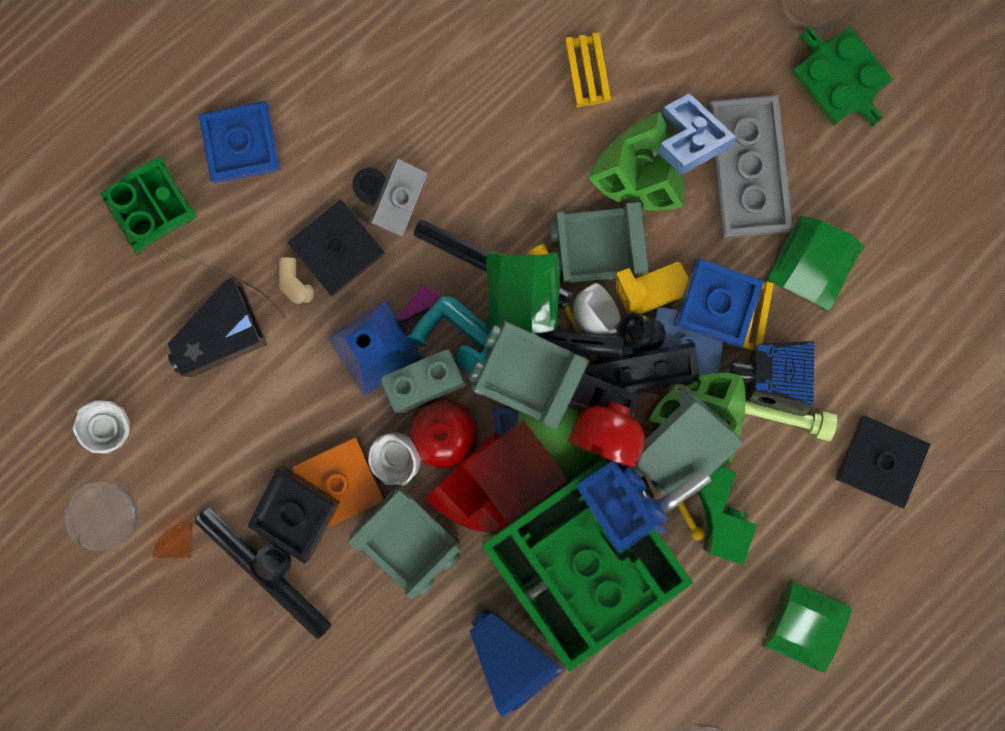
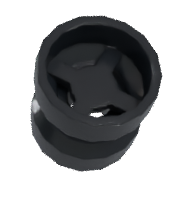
M632 312L623 316L619 321L617 337H624L623 346L640 351L659 349L664 343L665 328L659 320Z

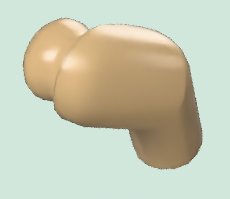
M279 258L280 290L293 303L311 302L314 297V289L311 285H303L296 278V259Z

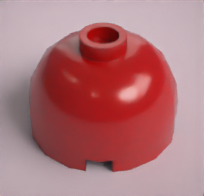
M439 399L423 405L413 415L409 426V437L415 445L422 462L435 468H452L464 462L473 453L478 441V430L473 414L463 404L450 399Z
M611 401L607 408L593 406L578 416L567 440L588 451L591 450L601 454L603 457L636 468L641 459L645 444L644 431L640 423L629 416L631 409Z

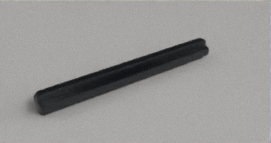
M420 220L414 230L415 237L487 272L486 261L488 251L425 220ZM561 287L558 308L565 309L571 300L572 294Z
M206 508L197 515L194 520L195 524L316 639H319L330 629L331 623L283 577L276 581H268L256 573L253 560L257 552L212 509Z

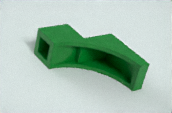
M725 461L709 476L711 482L697 491L706 518V538L703 550L711 555L744 566L757 524L747 521L748 513L730 507L727 508L726 513L723 512L736 474L735 471L726 469L728 462Z

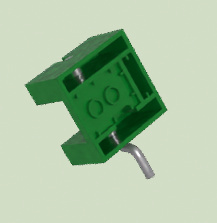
M597 456L583 470L562 480L514 514L503 529L486 534L482 542V547L569 672L694 584L659 533L652 531L624 551H617L576 487L609 464L601 456ZM702 469L667 495L653 501H656L665 513L711 482V479Z

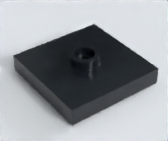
M342 199L288 241V244L332 297L386 254Z
M862 416L835 480L905 509L931 444L872 418Z
M282 465L276 469L248 527L305 564L311 559L340 502Z

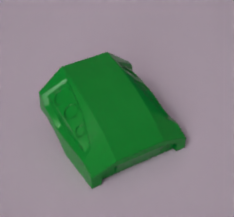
M161 157L130 171L118 182L99 193L136 255H139L143 249L197 218V214L187 202Z
M800 216L780 249L765 282L774 283V285L784 288L821 307V310L828 312L835 303L851 268L865 246L855 236L819 219Z
M489 251L486 261L489 318L486 327L490 329L493 325L499 327L502 320L532 334L553 331L558 326L560 292L558 252L543 255L500 254L497 251Z
M789 580L787 583L789 588L781 595V604L778 606L780 608L776 618H773L767 628L766 637L768 640L764 638L761 645L766 649L785 655L825 673L848 625L852 608Z

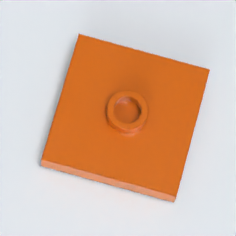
M357 437L292 467L295 474L340 502L328 527L380 504L385 499Z

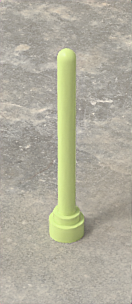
M669 385L668 393L672 391L674 388L682 389L684 386L688 385ZM745 400V414L808 429L809 433L814 434L815 438L829 442L835 434L837 427L836 414L821 411L819 414L813 413L812 416L807 414L799 416Z

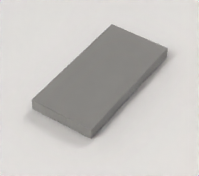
M771 95L710 101L708 111L736 136L731 148L713 157L722 239L790 233L793 229L779 96Z

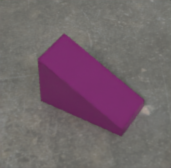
M423 284L397 319L404 323L429 311L441 297Z

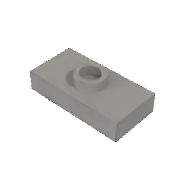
M398 158L394 159L368 223L397 237H403L428 173Z

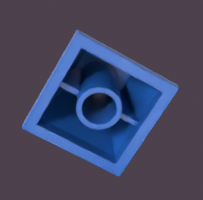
M386 300L327 337L365 396L382 385L381 378L416 363L423 358L416 346L407 341V332ZM371 339L370 345L366 347L367 342Z
M486 609L471 621L473 628L470 630L496 709L501 717L515 713L567 669L561 659L499 614L490 613Z

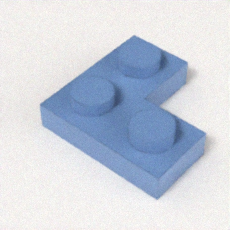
M688 94L664 107L662 112L664 120L678 134L662 142L658 153L680 175H683L731 148L736 136L691 94Z

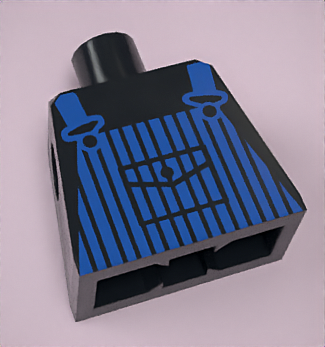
M814 341L758 344L750 355V362L731 361L729 373L741 375L744 383H749V402L799 416H805L814 405Z

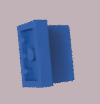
M613 460L576 486L618 552L624 551L652 531L661 535L668 531L663 523L668 520L666 514L656 501H653L650 497H645L642 491L647 489V486L639 474L628 465L623 467Z

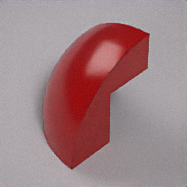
M497 432L492 434L425 497L430 504L446 517L471 530L495 532L503 529L516 507L519 490L517 469L512 454Z

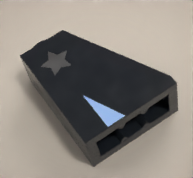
M234 278L226 280L167 343L171 351L168 354V359L176 373H180L181 376L194 377L268 345L242 283Z

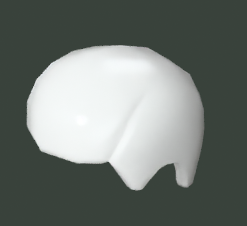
M595 283L581 291L574 300V320L582 332L604 336L616 333L621 316L614 300L604 287Z
M103 400L93 401L81 407L77 411L73 425L74 435L77 437L80 445L92 453L107 454L120 448L126 441L130 431V421L125 410L112 401Z
M385 433L377 437L369 449L368 463L371 471L387 486H404L419 471L421 457L411 438L403 433Z

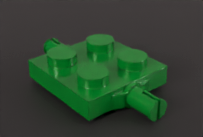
M812 26L800 35V38H802L812 53L806 61L793 70L792 74L833 126L846 116L860 111L871 127H873L884 117L871 101L880 90L893 81L891 76L851 26L837 37L825 42L821 40Z

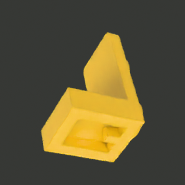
M675 262L638 278H634L630 268L616 273V290L627 314L632 312L643 314L682 298L689 278L681 262Z

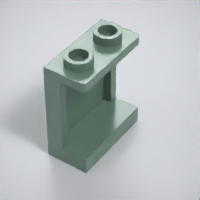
M641 202L627 203L624 208L571 214L557 211L555 221L549 222L551 243L558 242L559 276H561L562 285L616 280V273L630 268L634 278L648 273Z
M502 320L499 327L496 325L492 326L486 338L484 346L489 347L484 360L477 359L468 378V380L473 382L471 389L476 394L488 396L540 420L542 424L557 430L589 361L582 356Z
M443 350L381 378L383 387L396 413L408 412L467 386L455 357L449 350Z
M686 386L675 395L681 406L645 440L643 453L637 468L630 466L640 477H643L645 474L652 479V485L663 496L676 489L702 469L710 476L744 444L733 428Z
M397 485L349 534L348 543L358 552L362 549L405 590V595L410 600L417 594L420 596L424 595L434 584L435 580L433 577L442 568L446 571L455 564L460 556L458 552L461 549L459 541L401 485Z

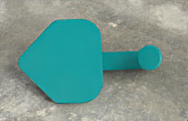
M449 296L441 297L422 317L406 339L413 345L425 347L427 344L425 340L430 332L442 319H445L483 350L479 354L466 345H462L455 360L459 367L470 375L477 359L483 361L489 347L484 346L491 329L486 327L483 321L456 299Z

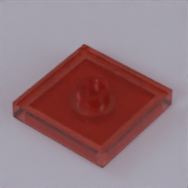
M525 420L519 422L465 463L467 469L508 524L569 479Z

